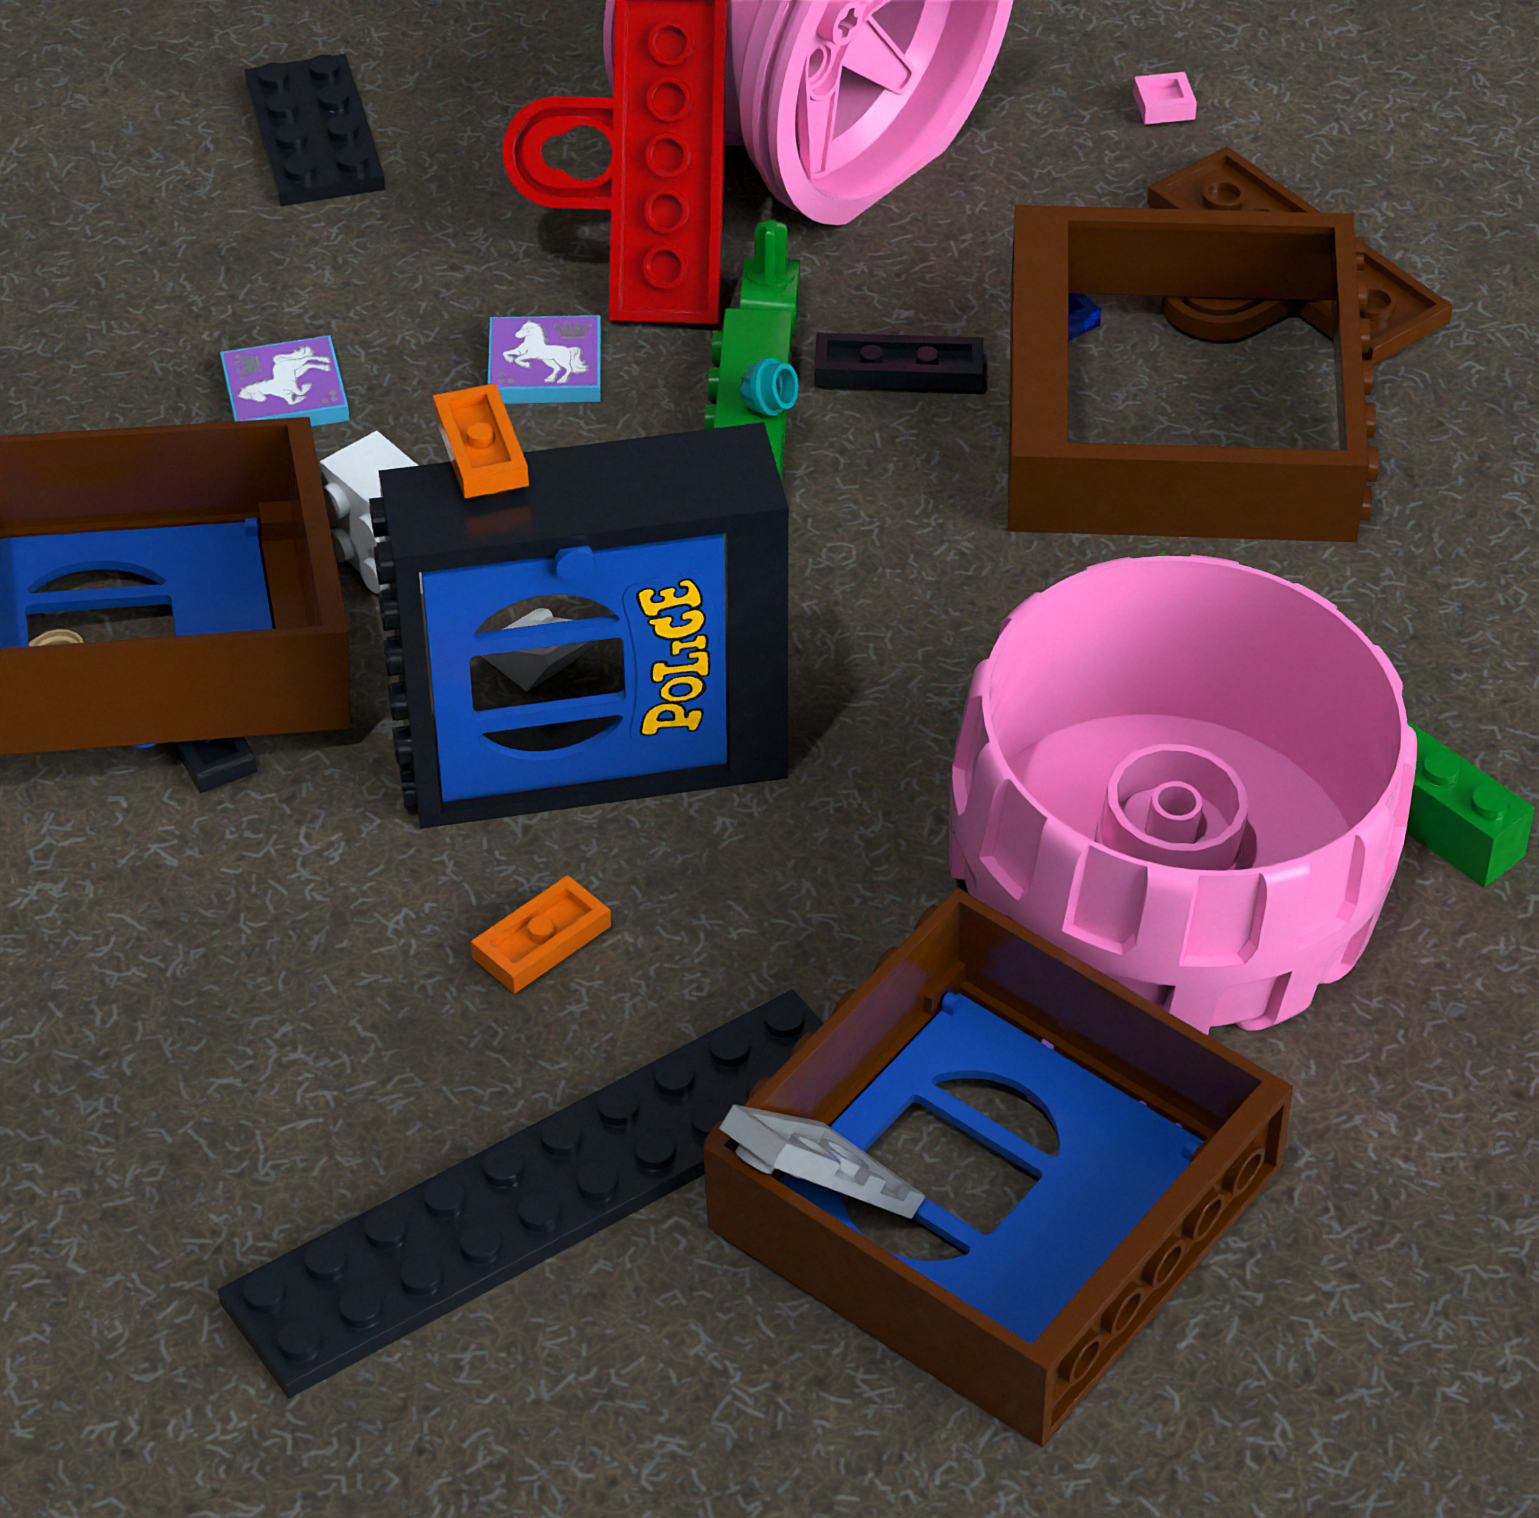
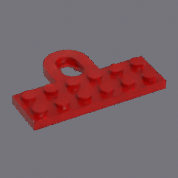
M615 0L613 98L551 96L538 99L520 110L506 131L503 142L504 166L512 184L523 196L536 204L551 208L611 210L610 321L720 323L728 0ZM578 126L596 127L606 135L610 142L612 150L610 165L596 179L586 181L575 179L564 169H555L546 164L542 156V148L547 139L552 136L565 135Z

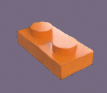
M496 383L432 395L434 416L465 499L529 486L528 466Z
M567 875L471 941L472 959L515 994L610 928L611 910Z

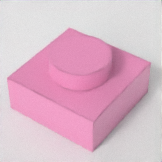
M1185 72L1134 77L1133 95L1144 125L1195 119L1197 102Z

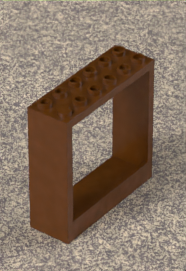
M1015 205L1010 302L1008 531L1357 542L1360 520H1370L1372 489L1371 486L1366 485V482H1376L1378 447L1369 446L1367 438L1374 437L1376 410L1375 403H1366L1365 395H1371L1373 363L1372 360H1363L1362 353H1368L1370 319L1360 317V312L1366 311L1368 284L1367 277H1357V271H1363L1365 239L1364 237H1355L1354 214ZM1068 294L1331 300L1339 450L1069 443Z

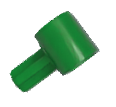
M767 219L766 222L757 223L754 229V258H745L740 309L792 311V336H796L798 296L800 293V260L787 259L788 230L786 225L778 223L775 219Z

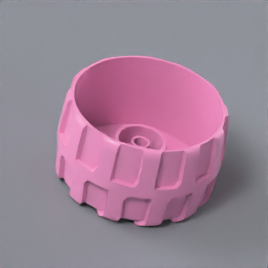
M1191 555L1190 557L1153 556L1134 559L1125 557L1085 567L1084 571L1056 583L1042 593L1036 592L1021 602L1003 620L998 640L989 659L981 661L974 670L955 745L950 781L949 862L951 879L965 880L968 893L1206 1035H1208L1210 1027L1235 1023L1241 1029L1257 1031L1281 1023L1309 1007L1318 984L1337 981L1354 967L1372 935L1397 871L1406 836L1417 761V737L1413 728L1407 725V716L1402 698V680L1384 651L1378 645H1373L1353 622L1337 610L1336 605L1299 583L1294 584L1273 574L1240 565L1237 561L1201 555Z

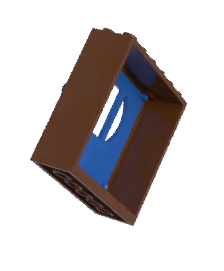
M310 417L0 436V755L130 745L137 748H147L158 743L350 729L349 629ZM258 530H259V535H260V542H261V548H262V554H263V560H264V566H265V573H266V579H267V585H268V591H269V597H270V604H271V610H272V616H273V622H274V628H275V629H273V627H272L271 614H270V608H269V602H268V596H267V590H266V583H265V577H264V571H263V565H262V558H261V552H260V546H259V540H258ZM107 569L126 571L144 576L158 583V585L34 593L40 587L56 578L87 570ZM163 604L170 605L172 608L175 636L29 646L26 618L29 614Z
M957 887L939 906L932 905L924 911L916 924L914 932L898 948L892 946L883 953L875 966L873 974L857 990L849 989L841 996L833 1010L832 1016L815 1033L812 1031L807 1032L799 1039L792 1050L790 1059L773 1076L766 1075L756 1083L744 1107L821 1121L866 1152L911 1103L915 1102L923 1105L1032 1173L1040 1180L996 1229L988 1235L979 1232L925 1197L914 1214L913 1219L967 1254L945 1260L911 1259L886 1251L867 1239L857 1229L847 1214L842 1193L803 1178H795L776 1168L771 1174H768L745 1162L735 1153L740 1143L719 1129L724 1121L722 1120L712 1128L702 1149L705 1169L707 1223L710 1229L1042 1447L1282 1168L1293 1086ZM1042 1039L1054 1045V1050L1041 1043ZM962 1078L985 1079L1005 1084L1024 1093L1040 1106L1051 1121L1058 1139V1155H1047L935 1084ZM1140 1101L1145 1102V1103L1147 1104V1106H1145V1105H1143L1142 1103H1140Z

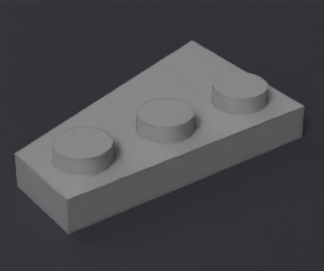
M733 1104L719 1128L740 1143L735 1153L741 1159L765 1173L771 1174L776 1168L795 1178H803L910 1219L913 1218L925 1198L923 1193L821 1121Z

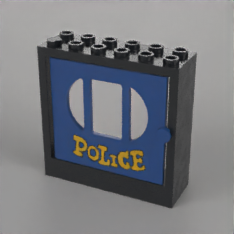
M764 422L522 452L528 466L529 486L466 499L463 496L451 461L378 471L381 497L370 498L369 507L374 538L385 536V542H377V546H374L378 584H390V589L381 590L378 596L383 631L394 630L395 635L383 639L388 677L399 676V682L388 684L392 721L403 720V726L392 727L393 743L397 764H409L410 770L399 772L404 808H417L420 829L788 778L789 507ZM723 533H725L726 661H725V585H724V537H723ZM419 573L422 574L436 731H433ZM542 595L579 596L596 601L614 613L609 616L475 633L485 620L499 610L518 601ZM610 638L622 639L623 690L620 692L483 711L473 710L469 663L472 657ZM726 662H727V692H726Z

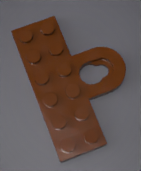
M1228 146L1148 187L1147 204L1155 209L1321 213ZM1365 244L1363 271H1357V277H1367V306L1365 312H1360V317L1370 319V344L1368 353H1362L1363 360H1372L1373 365L1450 323L1453 305ZM1162 296V309L1167 319L1180 330L1196 337L1211 340L1241 338L1295 311L1333 339L1331 300Z

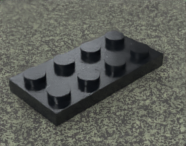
M346 54L333 56L319 55L307 60L282 64L267 63L261 67L244 69L246 86L281 207L385 190L383 171Z

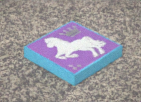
M600 315L490 317L488 384L496 383L504 404L601 402Z
M330 335L220 352L234 421L310 417L311 426L350 420L348 404Z

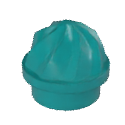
M764 358L749 366L748 372L741 376L742 384L739 389L745 405L765 416L778 415L784 409L793 407L797 400L799 392L798 378L794 368L788 363H780L775 358Z

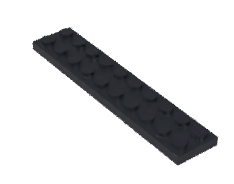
M791 989L218 1289L220 1304L287 1398L290 1399L705 1175L702 1149L712 1128L726 1118L733 1104L744 1106L756 1083L766 1075L773 1076L790 1059L792 1050L799 1039L807 1032L812 1031L815 1033L824 1023L801 997Z

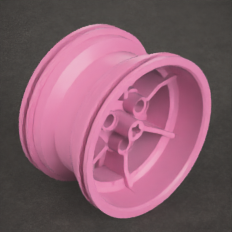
M606 0L603 24V53L607 79L613 94L615 0ZM728 0L725 146L745 145L749 158L760 173L768 190L778 201L787 207L822 224L843 225L849 223L943 153L953 141L977 102L991 73L1004 38L1013 0Z

